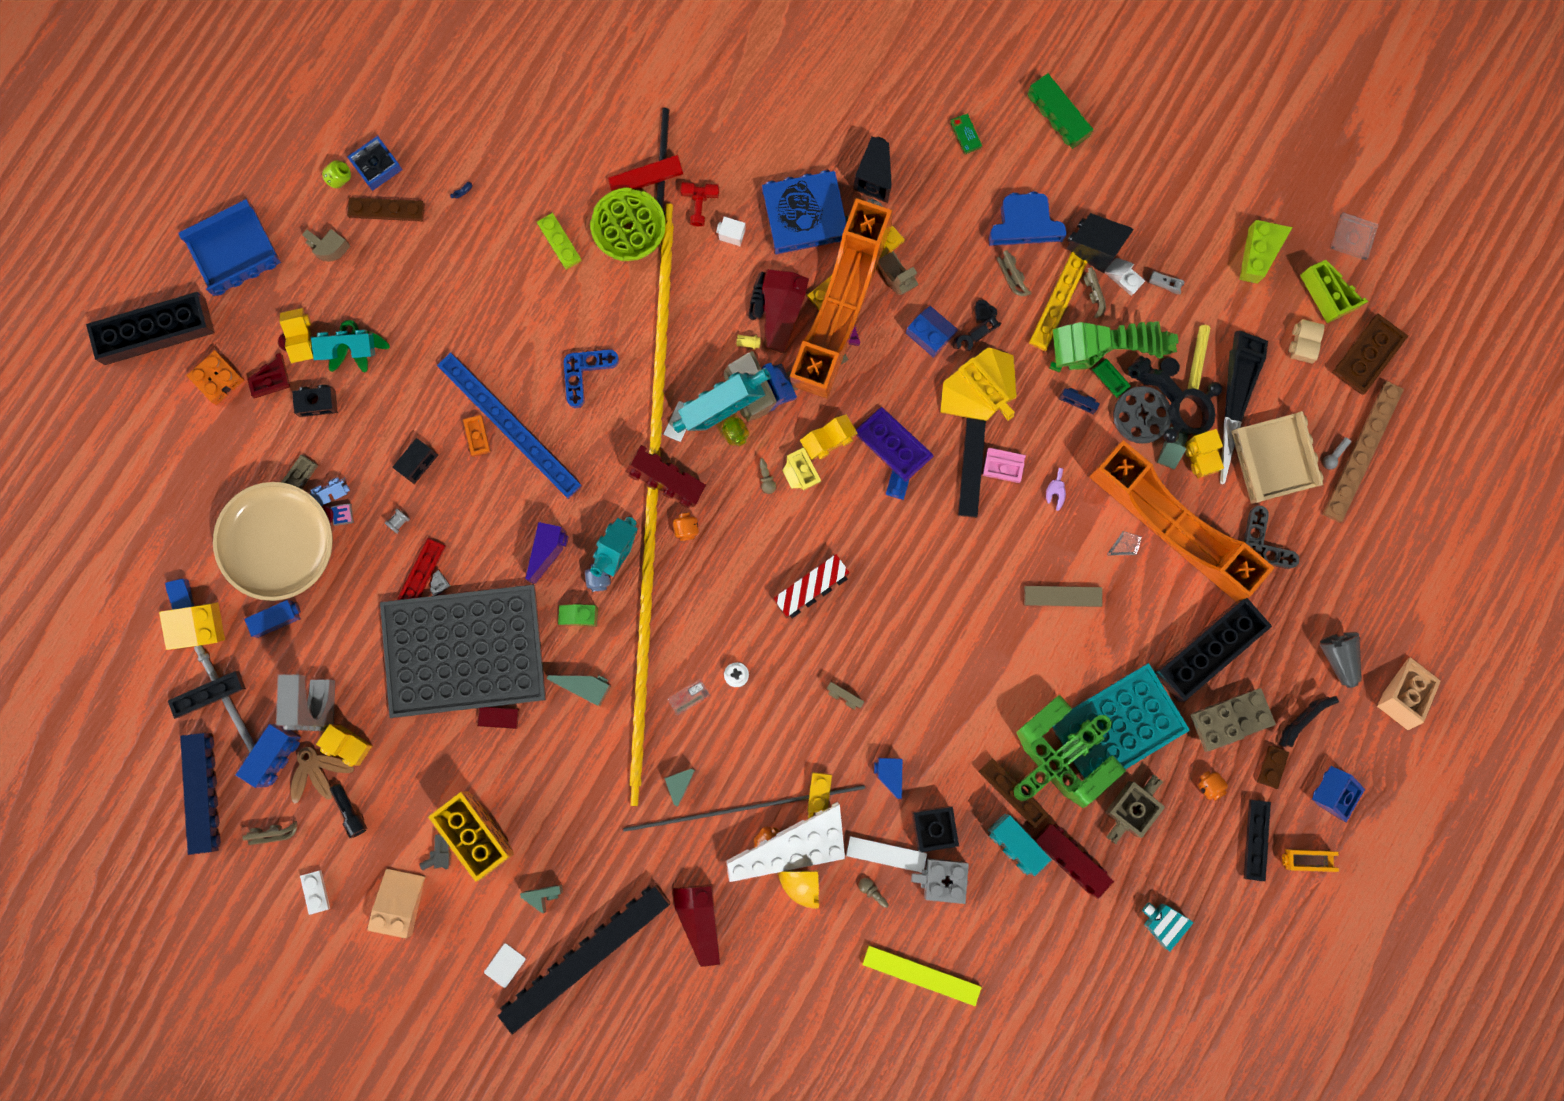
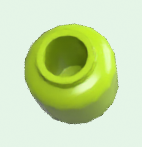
M334 160L323 169L322 175L324 181L330 187L341 188L350 180L351 171L346 163Z

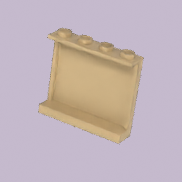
M1303 411L1231 431L1251 504L1323 485V474L1318 468V456L1313 450V438L1308 432V420Z

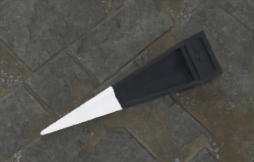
M1243 331L1235 332L1233 349L1229 352L1222 447L1224 469L1220 473V484H1224L1226 481L1235 446L1231 431L1241 426L1248 402L1267 355L1268 340Z

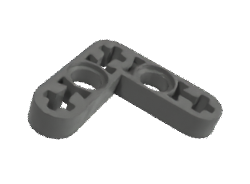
M1263 506L1252 508L1248 515L1244 542L1251 548L1253 547V550L1256 552L1262 551L1259 555L1272 566L1285 569L1296 567L1299 564V556L1296 552L1263 545L1269 512ZM1260 511L1263 517L1258 519V524H1252V522H1257L1258 516L1255 513ZM1252 528L1259 530V538L1251 536ZM1267 551L1275 553L1273 561H1269L1266 558ZM1290 556L1293 562L1288 564L1287 560H1280V557L1287 558Z

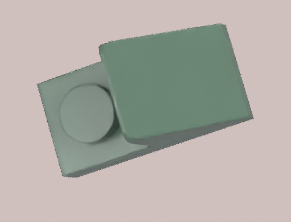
M1179 433V438L1175 443L1164 441L1157 463L1175 469L1186 450L1184 446L1189 435Z
M561 884L520 893V897L544 914L546 912L544 897H547V900L559 898L558 895L563 893V887Z

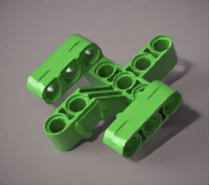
M1060 694L1016 732L1024 751L1038 767L1014 788L1015 797L1020 801H1026L1051 781L1065 797L1082 808L1094 801L1126 769L1115 756L1111 755L1081 781L1068 765L1081 754L1086 756L1094 744L1098 745L1105 739L1103 735L1110 730L1112 725L1109 717L1099 715L1091 721L1085 720L1079 725L1081 728L1075 734L1070 733L1067 736L1069 740L1055 751L1042 736L1056 723L1061 721L1072 709ZM1097 721L1102 723L1103 730L1097 727ZM1083 733L1089 736V742L1083 739ZM1037 746L1042 748L1043 755L1037 753ZM1050 761L1055 763L1056 770L1050 768ZM1036 774L1041 775L1042 783L1035 779ZM1063 776L1069 779V786L1063 783ZM1022 786L1028 789V795H1024L1021 792Z

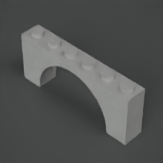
M278 675L276 725L284 726L283 730L325 731L329 724H334L335 680H310L307 701L304 675Z

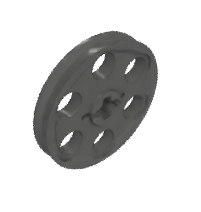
M1144 386L1132 388L1118 399L1114 408V423L1120 434L1129 441L1140 444L1153 442L1164 435V432L1171 424L1169 417L1170 404L1166 397L1154 388ZM1146 393L1154 396L1152 403L1146 402L1144 398ZM1127 396L1135 398L1136 402L1134 405L1127 404ZM1157 408H1163L1166 411V416L1159 417L1156 413ZM1141 411H1143V414H1147L1144 419L1138 416ZM1120 413H1126L1129 416L1128 422H1122L1119 419ZM1151 425L1159 427L1157 435L1150 432ZM1133 427L1140 429L1141 435L1139 437H1134L1131 434Z

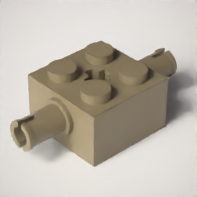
M1152 775L1144 788H1141L1135 782H1127L1105 811L1116 822V825L1106 836L1107 839L1117 844L1125 831L1131 832L1138 838H1142L1165 808L1153 796L1163 783L1161 779L1159 780L1157 776ZM1133 806H1137V813H1133Z

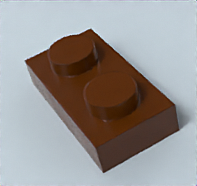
M1268 746L1257 783L1278 789L1289 752L1274 746Z

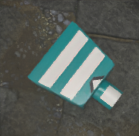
M1148 902L1142 909V912L1149 917L1144 925L1160 945L1169 952L1194 923L1162 903L1156 908Z

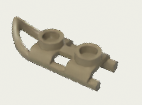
M1007 250L1004 251L1005 258L1001 260L998 257L996 260L1011 290L1019 296L1030 295L1031 291L1023 283V273L1015 267L1016 258L1011 253H1008ZM1009 269H1010V271H1011V273H1012L1011 276H1009V274H1008V272H1007V270H1009ZM1019 284L1024 292L1018 291L1015 286Z
M1090 267L1088 268V273H1086L1087 275L1083 277L1087 287L1091 286L1092 293H1089L1092 303L1099 304L1098 311L1094 318H1098L1104 314L1106 302L1095 270Z
M294 821L284 829L280 825H272L264 832H262L261 828H252L250 832H247V835H243V840H249L248 845L287 840L295 834L297 821Z

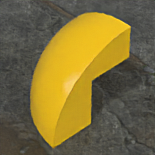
M787 870L778 872L781 886L793 901L807 908L819 909L818 870Z

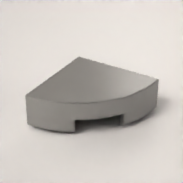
M440 570L434 573L431 581V593L433 596H438L451 586Z

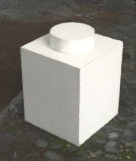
M724 217L723 221L718 223L716 230L719 240L741 246L746 224Z

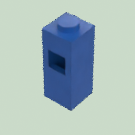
M285 600L244 620L251 637L259 638L300 620L299 613L301 611L296 602Z

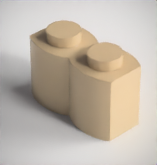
M1304 319L1295 324L1292 332L1295 335L1294 341L1289 346L1290 358L1313 364L1320 352L1325 325Z

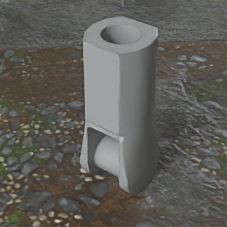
M1157 271L1152 272L1148 282L1174 294H1181V286L1185 284L1181 279L1170 277Z

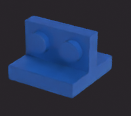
M768 363L761 368H766L771 375V379L767 380L777 401L769 412L773 411L778 405L797 398L782 363L775 366L772 363Z

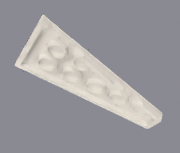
M836 802L829 809L815 813L816 815L806 821L802 820L777 833L776 837L760 842L759 846L751 850L747 849L726 860L729 881L733 882L845 859L840 804Z

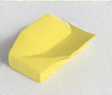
M804 447L787 456V463L782 471L791 488L806 490L821 482Z

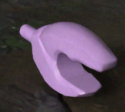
M1062 468L1058 469L1057 479L1052 480L1046 490L1048 504H1050L1053 494L1058 495L1056 511L1061 509L1066 497L1065 484L1061 482Z

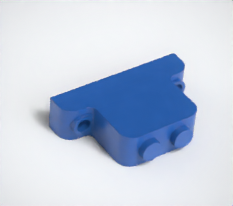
M1029 192L1022 195L1011 193L1005 197L1001 206L1002 224L993 226L988 240L989 246L1063 242L1066 237V227L1062 222L1050 220L1049 204L1046 195L1038 194V192Z

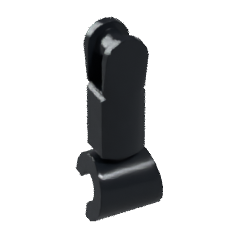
M993 314L969 331L968 335L957 336L953 341L954 349H959L961 342L964 340V348L966 351H970L973 347V342L976 343L999 327L1002 323L997 321L995 318L996 314ZM988 322L992 325L990 329L986 326Z

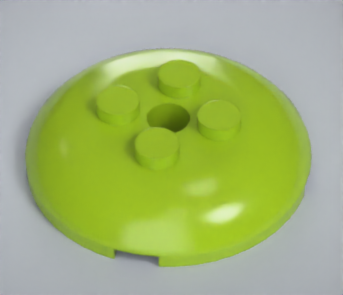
M621 188L606 194L596 204L590 221L591 233L599 249L609 257L621 261H635L651 254L661 243L666 225L663 210L657 200L645 191L633 190L632 188ZM626 224L633 225L632 229H625L624 226Z

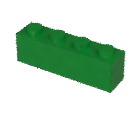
M1049 73L1030 85L1028 91L1029 99L1032 103H1036L1040 108L1041 114L1048 118L1052 128L1061 134L1066 145L1074 149L1091 136L1094 129Z

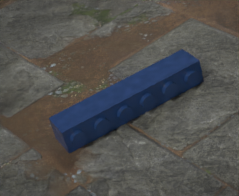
M211 733L182 735L180 739L188 855L219 851L221 839L217 831L219 826V817L216 815L218 798L215 795L217 779L214 776L213 769L216 762L212 754L214 739L211 737Z

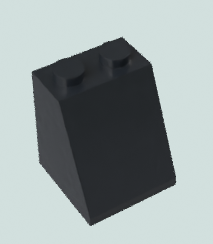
M871 136L855 175L853 190L888 203L892 187L889 142H886L882 137Z
M1090 213L1087 219L1083 217L1077 226L1079 228L1078 232H1072L1067 240L1070 243L1066 249L1074 252L1076 256L1104 273L1134 229Z

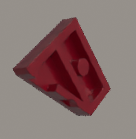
M281 353L276 354L275 360L269 365L265 364L257 373H254L247 379L251 396L254 399L291 387L284 357Z

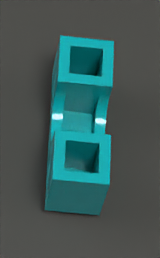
M355 330V334H348V331H337L336 335L330 336L329 332L317 333L316 337H311L314 360L338 358L337 348L341 343L349 346L352 358L375 356L373 333H367V330Z

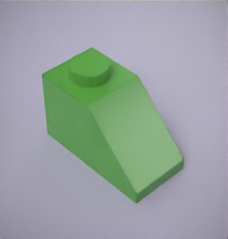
M578 604L559 605L558 625L597 627L598 607L596 605Z

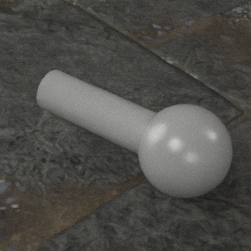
M1345 437L1331 455H1326L1323 458V466L1329 470L1336 468L1338 458L1352 441Z

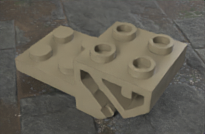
M1261 688L1190 714L1205 752L1244 739L1247 735L1276 725Z

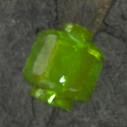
M736 417L727 419L723 423L721 430L727 443L732 446H742L745 444L750 433L743 420Z

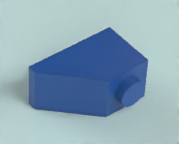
M878 758V762H874V774H877V778L896 798L902 799L903 759Z

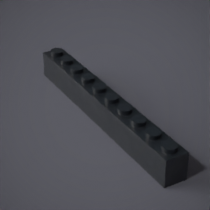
M650 885L641 892L643 896L638 900L633 898L625 905L627 909L624 912L617 911L610 917L611 922L607 926L604 923L594 930L596 935L591 939L588 936L579 943L580 948L575 952L573 949L563 956L565 960L560 964L555 962L547 969L549 973L546 976L542 977V975H539L531 982L533 986L529 990L526 988L522 989L515 995L518 999L513 1003L508 1001L500 1007L502 1012L497 1016L511 1035L671 904L657 885L653 888Z

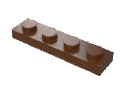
M349 197L347 216L349 218L423 222L425 203L423 201Z
M993 758L979 770L978 773L1033 828H1036L1049 815L1032 797L1026 801H1020L1015 797L1014 788L1018 783ZM1021 787V792L1024 795H1028V793Z

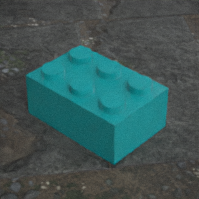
M1003 814L988 829L991 833L989 835L991 840L999 846L1002 845L1004 847L1002 851L1008 858L1013 861L1016 860L1018 862L1016 866L1026 875L1036 876L1052 860L1008 814Z

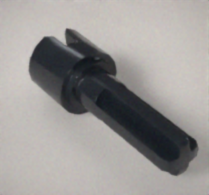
M340 784L332 786L330 791L345 819L342 825L348 837L351 839L361 835L368 829L362 816L355 814Z

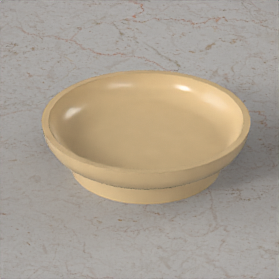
M281 482L256 484L235 495L221 511L213 534V551L223 576L243 594L261 600H283L307 590L325 571L333 548L331 524L321 505L304 490Z

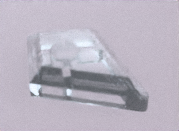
M1123 531L1107 555H1137L1142 537Z

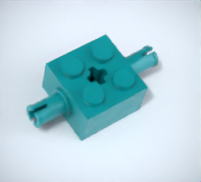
M626 517L625 521L617 518L613 524L610 523L605 531L606 535L600 536L596 544L598 548L593 555V558H595L594 565L590 570L594 576L600 577L603 571L612 577L617 573L631 552L638 530L635 527L637 524L635 519Z

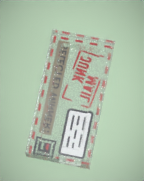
M700 679L668 698V701L678 716L711 695Z

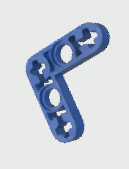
M615 351L578 352L565 356L566 399L572 408H580L585 401L582 371L615 368L619 363V357ZM602 355V359H608L609 355H612L615 359L612 360V363H608V360H602L603 364L600 365L599 356ZM590 356H594L597 359L596 364L592 366L586 363L587 358ZM572 358L578 362L574 364L575 371L579 370V372H572V367L568 364ZM573 376L579 378V383L575 386L569 384V379ZM573 390H576L578 398H581L577 400L576 404L571 400L574 398Z

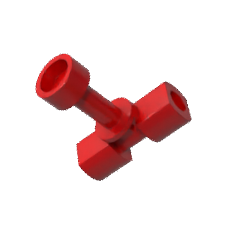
M681 183V195L692 197V200L695 201L694 215L690 216V225L695 227L705 225V217L702 216L703 202L707 201V198L719 199V184H706L705 187L695 186V183Z

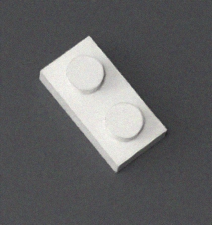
M322 870L300 876L309 915L330 909Z

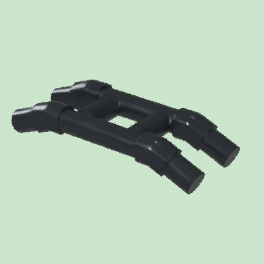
M1337 696L1312 701L1290 725L1284 728L1279 745L1282 747H1293L1299 733L1321 711L1339 703Z

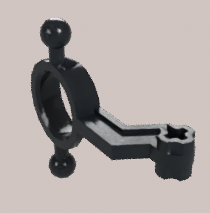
M1139 356L1129 366L1128 375L1131 378H1135L1145 385L1157 386L1171 402L1169 417L1174 428L1167 429L1164 432L1166 442L1175 443L1179 438V433L1199 435L1212 428L1216 413L1210 399L1221 394V384L1211 382L1207 387L1206 394L1197 389L1182 391L1164 370L1152 369V362L1148 358ZM1184 398L1192 399L1201 409L1203 419L1199 428L1188 426L1181 418L1180 404Z

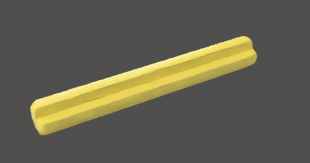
M1201 325L1199 327L1187 389L1199 390L1210 333V326Z

